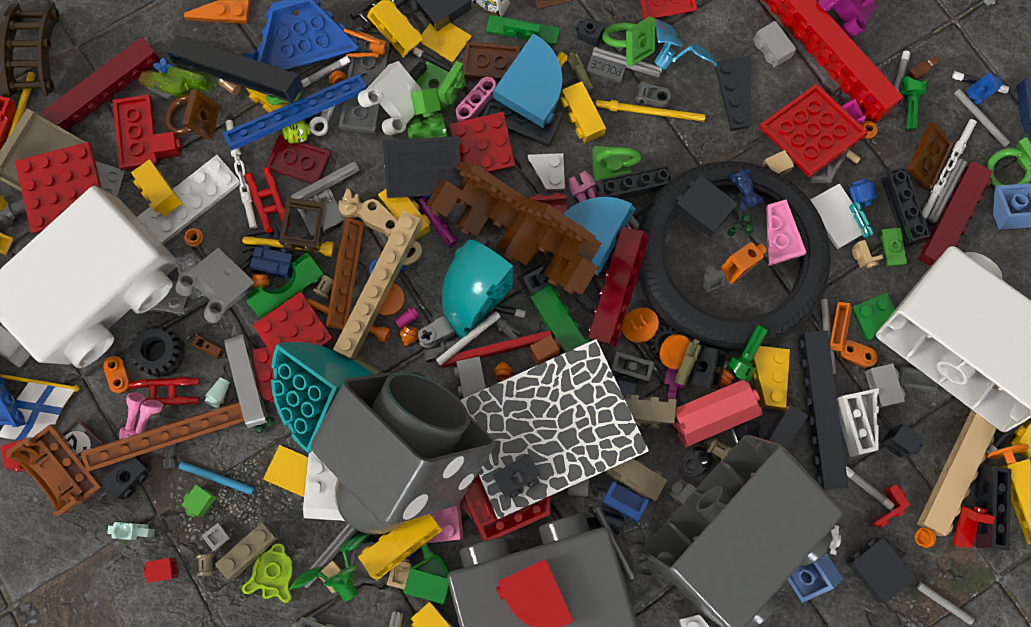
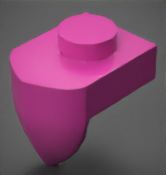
M856 99L841 106L860 125L865 121L867 115H863Z

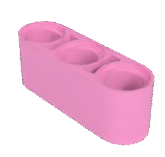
M484 77L457 106L456 116L458 122L476 118L488 105V102L493 99V90L496 87L493 78ZM487 86L492 87L490 90H485L484 88ZM476 99L480 100V102L477 104L473 103L472 101ZM462 113H468V114H469V115L466 116V117L460 116Z

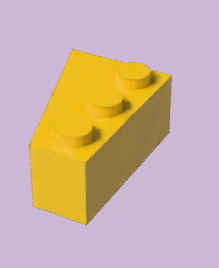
M759 346L751 361L757 367L754 379L762 409L781 411L786 408L790 349Z

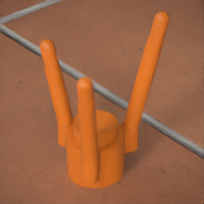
M346 28L343 30L350 35L369 41V50L373 52L347 53L346 56L379 58V54H385L387 41L361 31L357 33Z

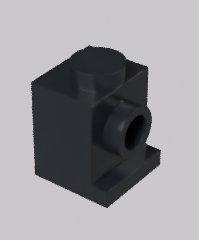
M585 17L584 21L580 20L576 27V31H578L577 39L597 47L605 30V23L600 24Z

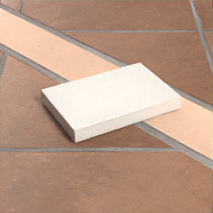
M840 184L810 199L820 214L828 237L836 249L862 236L861 231L863 230L859 228L854 218L855 214L849 208L853 203Z

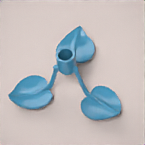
M655 18L658 43H664L661 52L654 61L657 66L667 69L671 61L675 62L687 51H693L699 57L710 61L715 67L717 66L713 55L707 49L695 43L674 56L675 52L670 48L671 44L682 47L683 42L677 37V32L671 25Z

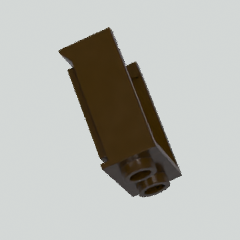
M287 197L279 240L284 249L295 250V248H301L303 252L307 253L320 251L327 212L326 204ZM292 208L318 212L313 240L287 236Z

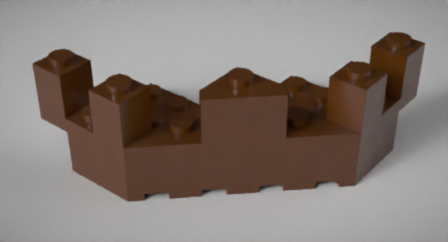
M458 162L455 168L460 171L459 175L463 177L458 187L446 180H440L426 203V206L431 208L430 213L437 217L440 215L447 217L456 202L466 207L456 225L461 227L460 231L467 236L471 234L478 236L487 219L493 220V224L500 229L507 228L496 246L498 250L504 253L502 256L510 261L515 259L529 267L538 251L544 254L549 252L554 256L543 273L544 276L548 277L547 282L555 287L558 284L563 286V289L572 295L574 292L583 294L598 269V266L591 263L602 243L595 239L596 236L551 205L524 197L477 165Z

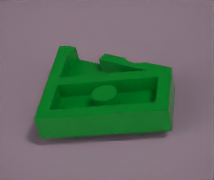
M887 293L852 307V313L866 342L874 337L895 311Z

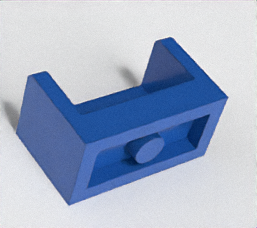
M612 481L602 503L638 522L649 499L642 498L618 485L616 481Z

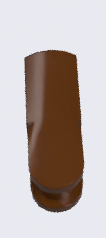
M195 333L193 334L194 338L192 341L188 342L192 347L216 359H220L225 351L224 347ZM203 340V345L199 347L198 345L200 341Z

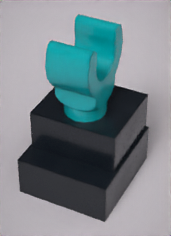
M759 421L733 427L738 442L745 435L760 437L758 429H761Z

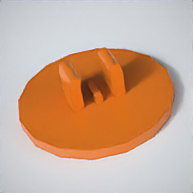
M640 307L633 309L625 317L622 327L624 336L633 343L649 341L658 331V316L653 310Z
M1024 444L1003 448L989 453L987 458L999 459L1005 457L1008 465L1017 463L1014 455L1025 452L1029 449V445Z

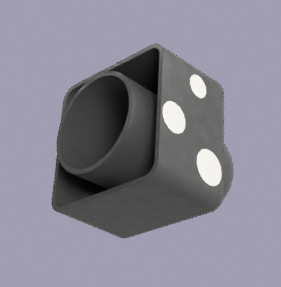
M407 370L345 379L312 440L311 449L337 477L334 495L335 503L345 522L363 533L383 534L398 528L406 521L458 505L493 450L496 442L469 415L466 407L452 392L432 381L422 372Z

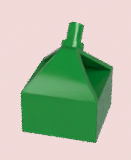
M425 543L420 547L424 554V561L410 568L403 593L444 604L447 602L450 590L447 578L450 570L444 560L439 555H436L434 551L431 552L428 544Z

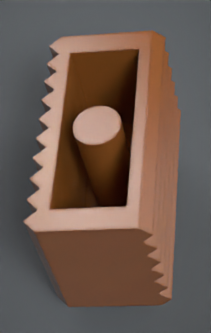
M548 335V337L541 339L538 343L531 345L530 355L535 364L540 365L559 356L561 345L556 337L552 338L551 335Z

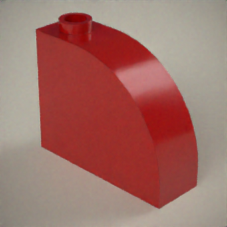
M546 559L498 581L499 586L496 587L500 599L505 598L511 611L524 623L532 627H562L573 622Z

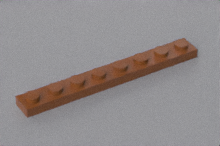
M238 401L81 451L80 454L86 471L98 469L243 422L244 418L240 402Z

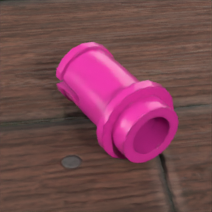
M414 307L411 309L407 308L408 311L394 319L400 329L414 320L417 321L419 314Z

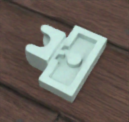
M114 522L113 526H108L107 534H112L114 539L136 540L137 536L154 537L155 529H148L149 525Z

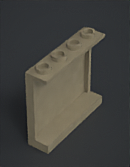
M27 108L0 150V180L21 191L15 166L16 160L85 143V141Z

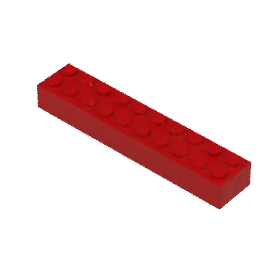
M762 0L770 7L771 12L781 19L782 24L789 28L795 39L799 40L805 46L806 51L812 54L817 63L828 72L829 77L839 84L841 90L852 100L856 99L864 115H867L866 118L876 124L888 115L901 101L903 96L833 18L821 8L816 0Z

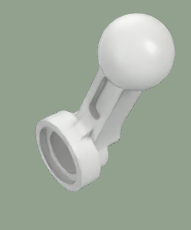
M335 106L324 110L320 117H315L310 121V130L314 135L322 136L327 133L329 128L328 122ZM318 123L324 124L322 131L315 130V126Z

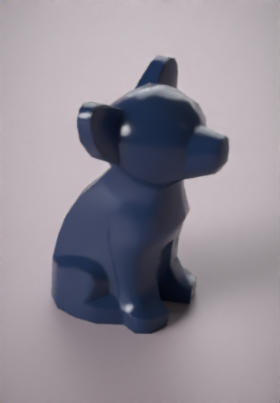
M749 168L741 169L728 175L744 195L743 200L739 204L741 211H744L746 207H754L758 203H763L762 197L753 192Z

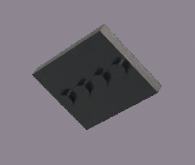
M459 136L383 140L387 198L431 196L441 179L450 182L456 187L460 184L462 176L459 175L460 171L455 168L460 161Z

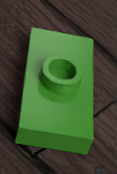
M901 228L882 229L880 235L886 267L905 266L907 261Z

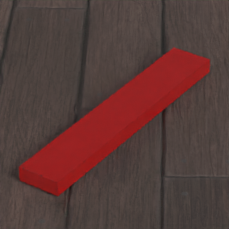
M551 331L456 353L445 363L439 365V367L442 369L457 365V361L475 357L482 359L530 347L551 335Z

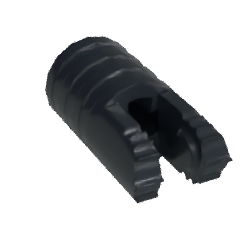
M590 506L588 511L595 515L594 507ZM602 510L613 532L619 534L624 517ZM586 518L589 525L601 528L597 519Z

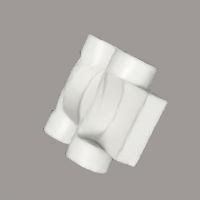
M834 525L830 530L832 541L827 554L836 555L837 553L835 549L841 543V535L838 532L839 526Z

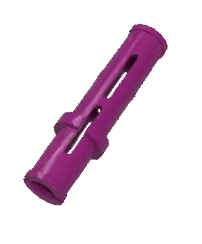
M421 198L417 204L436 229V234L443 238L448 247L454 246L458 239L449 229L448 223H445L440 216L437 217L430 213L431 208L426 206L427 198Z

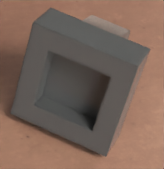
M713 266L705 268L706 273L704 274L703 287L706 292L725 286V274L722 269L716 271Z

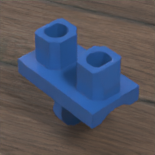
M988 73L966 90V93L973 100V103L978 106L998 91L1003 82L999 76H993L992 73Z

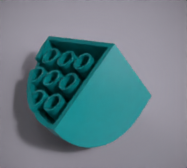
M467 240L455 252V257L448 268L442 287L444 315L456 331V336L460 337V339L481 324L487 313H490L489 311L514 286L513 266L496 252L474 240Z
M284 342L276 345L271 366V368H274V379L271 380L272 393L283 424L288 425L293 433L291 435L293 439L307 453L312 452V440L344 380L374 374L349 357L332 349L311 343Z

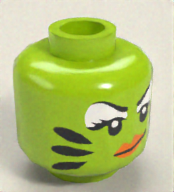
M304 120L282 129L284 139L288 140L289 143L305 142L307 135L311 134L309 123L305 124Z

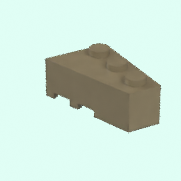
M630 459L602 472L652 502L657 500L667 481L663 478V473L655 469L653 471L646 467L645 463L637 459Z

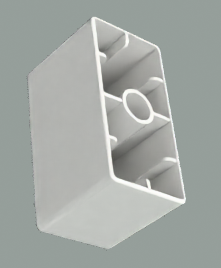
M92 186L0 269V322L36 361L66 365L72 363L77 368L85 367L102 356L113 344L114 336L108 329L132 308L137 314L144 313L157 305L170 292L173 283L167 275L178 265V261L119 198L97 186Z
M950 246L927 270L876 333V337L1002 432H1008L1031 418V300L1002 280L1001 270L991 259L975 252L964 253L957 247Z

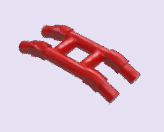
M270 167L263 168L269 188L258 191L252 172L245 174L264 230L266 233L272 232V227L267 214L278 211L283 223L285 207ZM272 195L275 204L264 207L261 198Z
M198 378L141 379L128 383L130 389L149 388V398H145V401L157 400L163 406L198 405V397H176V386L198 385ZM168 386V398H157V387Z

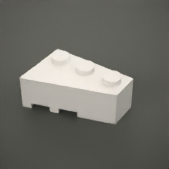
M879 388L837 398L840 425L850 457L878 450L879 425H877V413H879V406H877V395L879 394Z

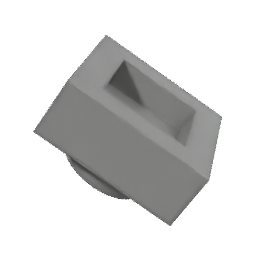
M217 523L202 535L213 552H216L232 539L220 523Z

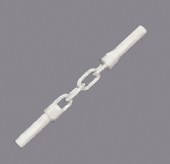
M973 119L969 120L959 141L956 142L940 179H938L933 190L930 192L931 195L922 210L925 220L928 218L937 198L940 197L951 170L955 167L960 154L963 153L966 147V142L977 123ZM951 160H952V161H953V164H952V166H951V168H950V167H949V164H950V162H951Z
M232 120L225 122L227 131L234 128ZM239 147L232 150L231 155L235 158V172L240 179L241 199L245 206L250 229H256L257 224L252 206L253 200L250 188L245 181V167L240 159L242 153ZM237 164L242 166L243 172H238ZM242 187L244 189L247 188V192H243Z

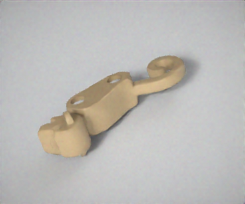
M348 188L338 204V210L343 218L349 217L354 219L360 217L366 226L385 234L388 240L394 228L388 229V227L391 225L396 226L398 222L378 200L370 199L360 203L359 194L357 193L353 198L352 191ZM414 241L411 248H414L415 252L412 256L405 259L403 265H411L419 260L422 255V247L419 242Z

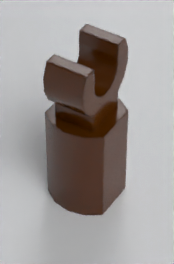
M934 56L927 62L923 61L909 70L907 76L914 80L920 79L937 66V63L940 62L939 58Z

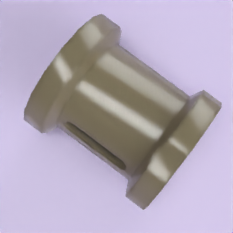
M322 275V280L317 288L313 289V292L328 300V294L333 287L334 280Z
M714 437L706 452L715 454L722 461L732 450V446H727L718 441L717 437Z
M215 553L196 556L199 566L197 576L216 574V571L213 570V557H215Z

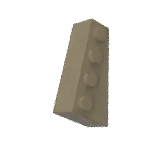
M624 395L626 404L637 427H641V424L648 425L649 429H660L661 426L675 423L676 399L659 402V397L642 398V400H639V395Z

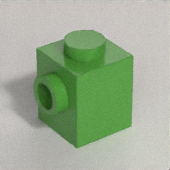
M436 88L411 93L415 115L423 114V117L433 116L434 111L441 110Z
M195 485L192 490L185 494L182 506L186 508L185 512L194 518L196 516L204 517L217 496L204 487Z

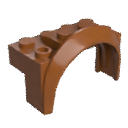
M55 424L48 425L34 437L24 438L6 452L7 457L23 467L45 492L55 508L53 514L56 516L73 511L104 487L92 470L86 471L81 456ZM46 453L48 454V455H46L43 459H41L39 462L35 463L36 460H38V459H39L40 457H42L44 454H46Z

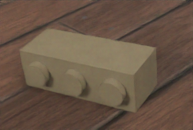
M262 522L215 565L227 580H234L280 537L268 523Z

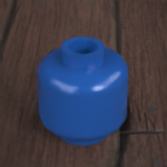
M867 178L852 182V186L849 188L852 202H860L862 207L873 204L872 200L877 197L873 181H868Z

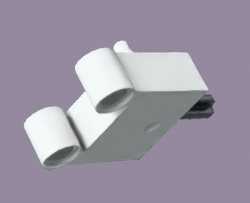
M399 61L389 64L366 90L358 94V102L361 106L370 107L380 103L391 116V118L384 120L382 123V129L386 135L402 133L406 128V124L415 115L411 93L422 90L416 81L427 70L426 63L419 61L409 73Z

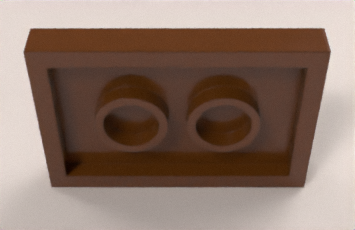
M466 41L463 64L464 78L483 79L484 77H491L495 81H500L520 53V46Z
M936 122L928 123L907 169L925 190H933L953 146L952 141Z

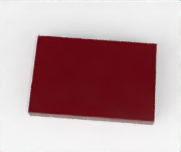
M279 135L266 167H270L273 172L313 184L322 179L332 153L304 142L289 143L288 140L284 139V136Z

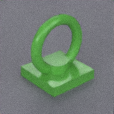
M649 16L638 24H613L603 31L602 39L610 46L626 48V64L633 66L655 52V18ZM626 30V40H617L609 36L615 31Z
M1027 137L1020 140L1015 148H1007L996 152L987 162L986 168L993 171L990 176L992 179L990 185L994 188L1004 185L995 178L994 166L999 159L1005 156H1016L1019 164L1026 171L1025 177L1017 184L1031 182V143Z
M594 146L593 179L597 184L599 179L631 173V166L639 163L641 154L637 150L627 147Z

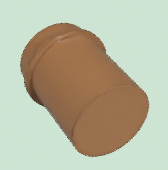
M219 80L221 87L225 88L233 96L240 92L241 86Z

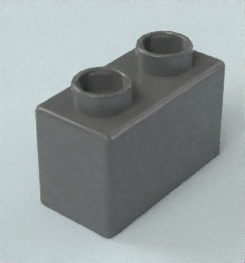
M745 435L642 548V553L702 614L719 626L757 627L764 623L776 609L778 603L777 591L799 566L812 564L826 553L832 541L830 530L843 516V510L782 444Z
M585 514L565 517L540 526L539 532L543 545L516 553H510L506 537L494 538L462 548L459 553L463 568L451 571L447 576L460 627H532L516 617L509 608L505 598L500 599L496 587L499 586V580L546 559L573 619V622L562 627H638L610 531L606 527L590 531Z

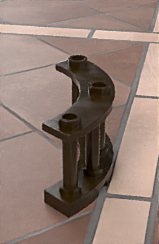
M55 2L50 3L44 11H22L19 3H12L4 12L5 21L0 23V62L2 73H0V87L2 95L9 98L17 92V89H42L43 97H47L54 89V82L50 75L49 49L51 48V35L54 26L59 21V10L56 8ZM24 18H42L41 22H23ZM39 29L38 39L15 40L17 30ZM16 47H37L38 60H13V49ZM38 67L40 81L16 82L13 69Z

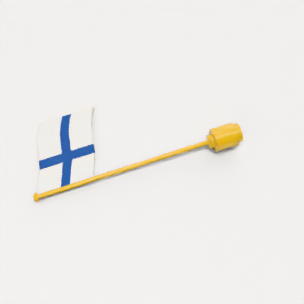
M0 374V377L4 379L28 382L15 402L18 410L23 413L26 424L20 427L4 425L0 431V437L23 440L26 437H34L50 424L56 425L64 406L73 393L79 391V386H69Z

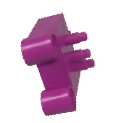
M818 0L823 10L829 11L834 8L845 23L841 26L842 30L850 38L866 30V24L877 7L874 3L875 0Z

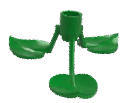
M372 534L355 536L340 548L344 555L346 568L329 578L321 572V567L309 569L293 582L289 590L292 591L294 588L304 586L315 577H322L325 580L323 585L332 587L335 592L338 591L344 602L354 598L358 594L352 583L354 581L352 575L356 570V566L349 565L348 553L362 544L368 537H372Z

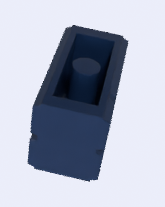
M268 245L256 246L250 268L253 272L291 279L293 273L292 262L296 258L287 249L276 251Z

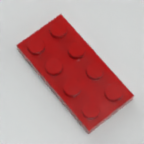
M147 94L113 100L119 169L121 171L135 169L149 159L154 165H158V157L153 153L151 135H155L151 96Z

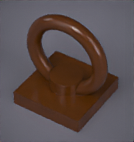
M197 89L191 90L190 94L182 95L170 104L165 115L166 127L170 132H174L178 136L194 131L204 139H212L220 106ZM188 102L182 123L185 127L176 128L173 124L174 112L181 104Z

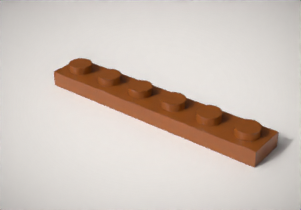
M346 217L343 222L326 326L339 330L344 329L349 319L364 222Z

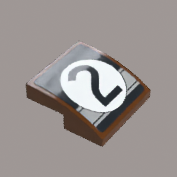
M79 418L62 433L80 456L81 451L105 444Z

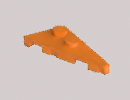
M217 0L185 12L184 18L190 21L248 24L251 0Z

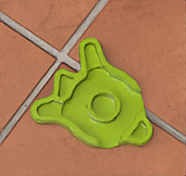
M274 544L270 550L256 559L250 580L242 586L244 594L249 595L258 589H262V597L264 599L277 596L284 603L292 600L289 588L294 573V565L286 553V547L283 544Z

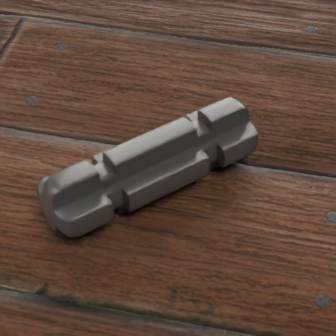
M176 443L164 447V468L175 467Z

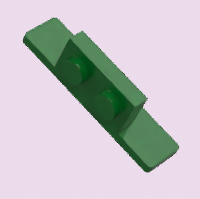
M490 15L486 32L529 40L532 34H535L547 44L556 45L559 27Z

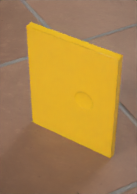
M452 23L447 24L439 31H436L429 24L421 35L423 38L421 44L453 63L466 46V41H469L472 36Z
M279 445L263 479L304 497L308 457Z

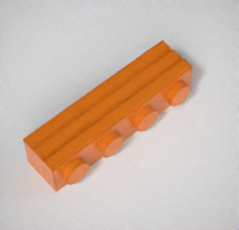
M838 302L830 341V347L833 351L844 352L852 311L850 303Z

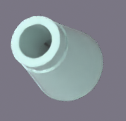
M219 378L205 395V402L215 408L223 405L230 382Z

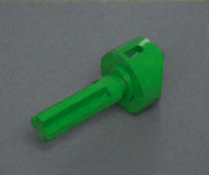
M909 76L901 79L900 93L908 96L906 125L908 130L918 129L919 95L927 92V78L922 81L914 80Z
M757 325L742 357H732L728 369L734 371L738 378L748 382L752 379L757 367L751 361L768 331L767 328Z

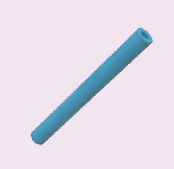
M183 461L179 464V469L253 495L255 487Z

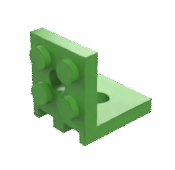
M427 61V70L416 83L422 90L432 89L429 87L430 83L437 82L439 84L436 89L440 100V109L448 113L450 105L454 104L459 90H462L466 83L463 64L456 61L450 72Z
M434 112L433 116L428 117L414 116L407 123L409 139L447 137L442 113Z

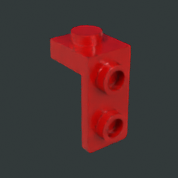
M897 484L889 485L883 489L890 501L895 504V507L870 522L871 527L879 526L881 528L890 522L889 518L894 515L895 517L901 516L906 512L905 508L910 506L905 498L904 490L897 486Z
M963 506L953 544L972 548L979 522L993 524L995 516L987 513V509L975 506L972 508Z

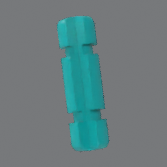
M860 202L851 204L849 208L855 214L854 218L859 228L863 230L861 231L863 237L868 238L872 236L874 230L869 226L870 222L865 212L861 210Z

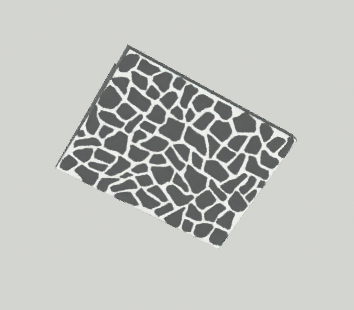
M597 339L460 400L466 407L469 415L496 442L478 474L498 519L648 452V448ZM529 454L542 476L539 478L540 482L531 488L527 485L520 489L522 493L512 499L510 496L504 497L492 474ZM516 472L513 475L514 483H521L524 479L522 472Z

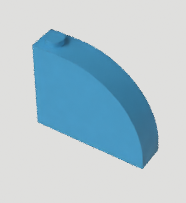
M532 34L493 90V98L542 128L546 123L549 124L552 121L562 88L561 66L552 48L543 39Z
M613 197L591 198L572 206L563 213L596 236L595 239L602 243L591 263L598 266L595 272L597 276H599L617 244V236L621 232L622 227L627 226L636 210L631 203Z

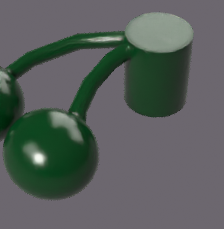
M747 213L743 214L740 220L730 226L727 234L732 237L737 230H745L748 234L753 233L754 226L750 224L751 216ZM740 221L746 224L744 228H737L735 225Z
M269 416L266 418L268 422L264 423L265 426H272L274 418ZM263 424L254 427V431L260 434L264 431L265 427Z

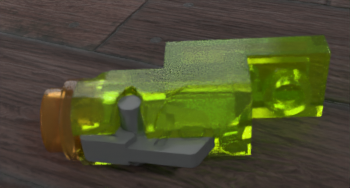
M171 66L167 73L147 70L143 71L139 78V82L144 88L166 99H170L173 96L180 97L186 95L189 86L197 90L200 88L207 90L209 86L208 81L203 75Z

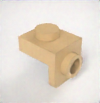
M865 240L856 243L852 247L853 257L858 261L860 268L866 266L868 269L874 268L883 259V255L871 256Z
M403 560L390 571L387 582L388 586L404 590L410 568L413 567L409 563L410 560Z

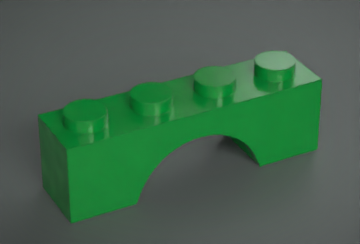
M307 252L292 262V277L285 286L279 289H267L258 286L244 296L247 303L260 319L287 302L295 294L303 292L310 283L314 284L320 280L323 273Z

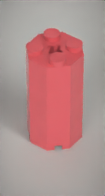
M741 380L675 409V423H673V426L677 428L679 432L677 435L686 448L762 416V409L757 402L760 400V397L755 389H751L748 381Z

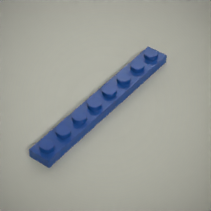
M357 74L222 134L232 151L356 97L361 91L366 90L367 86L360 74Z

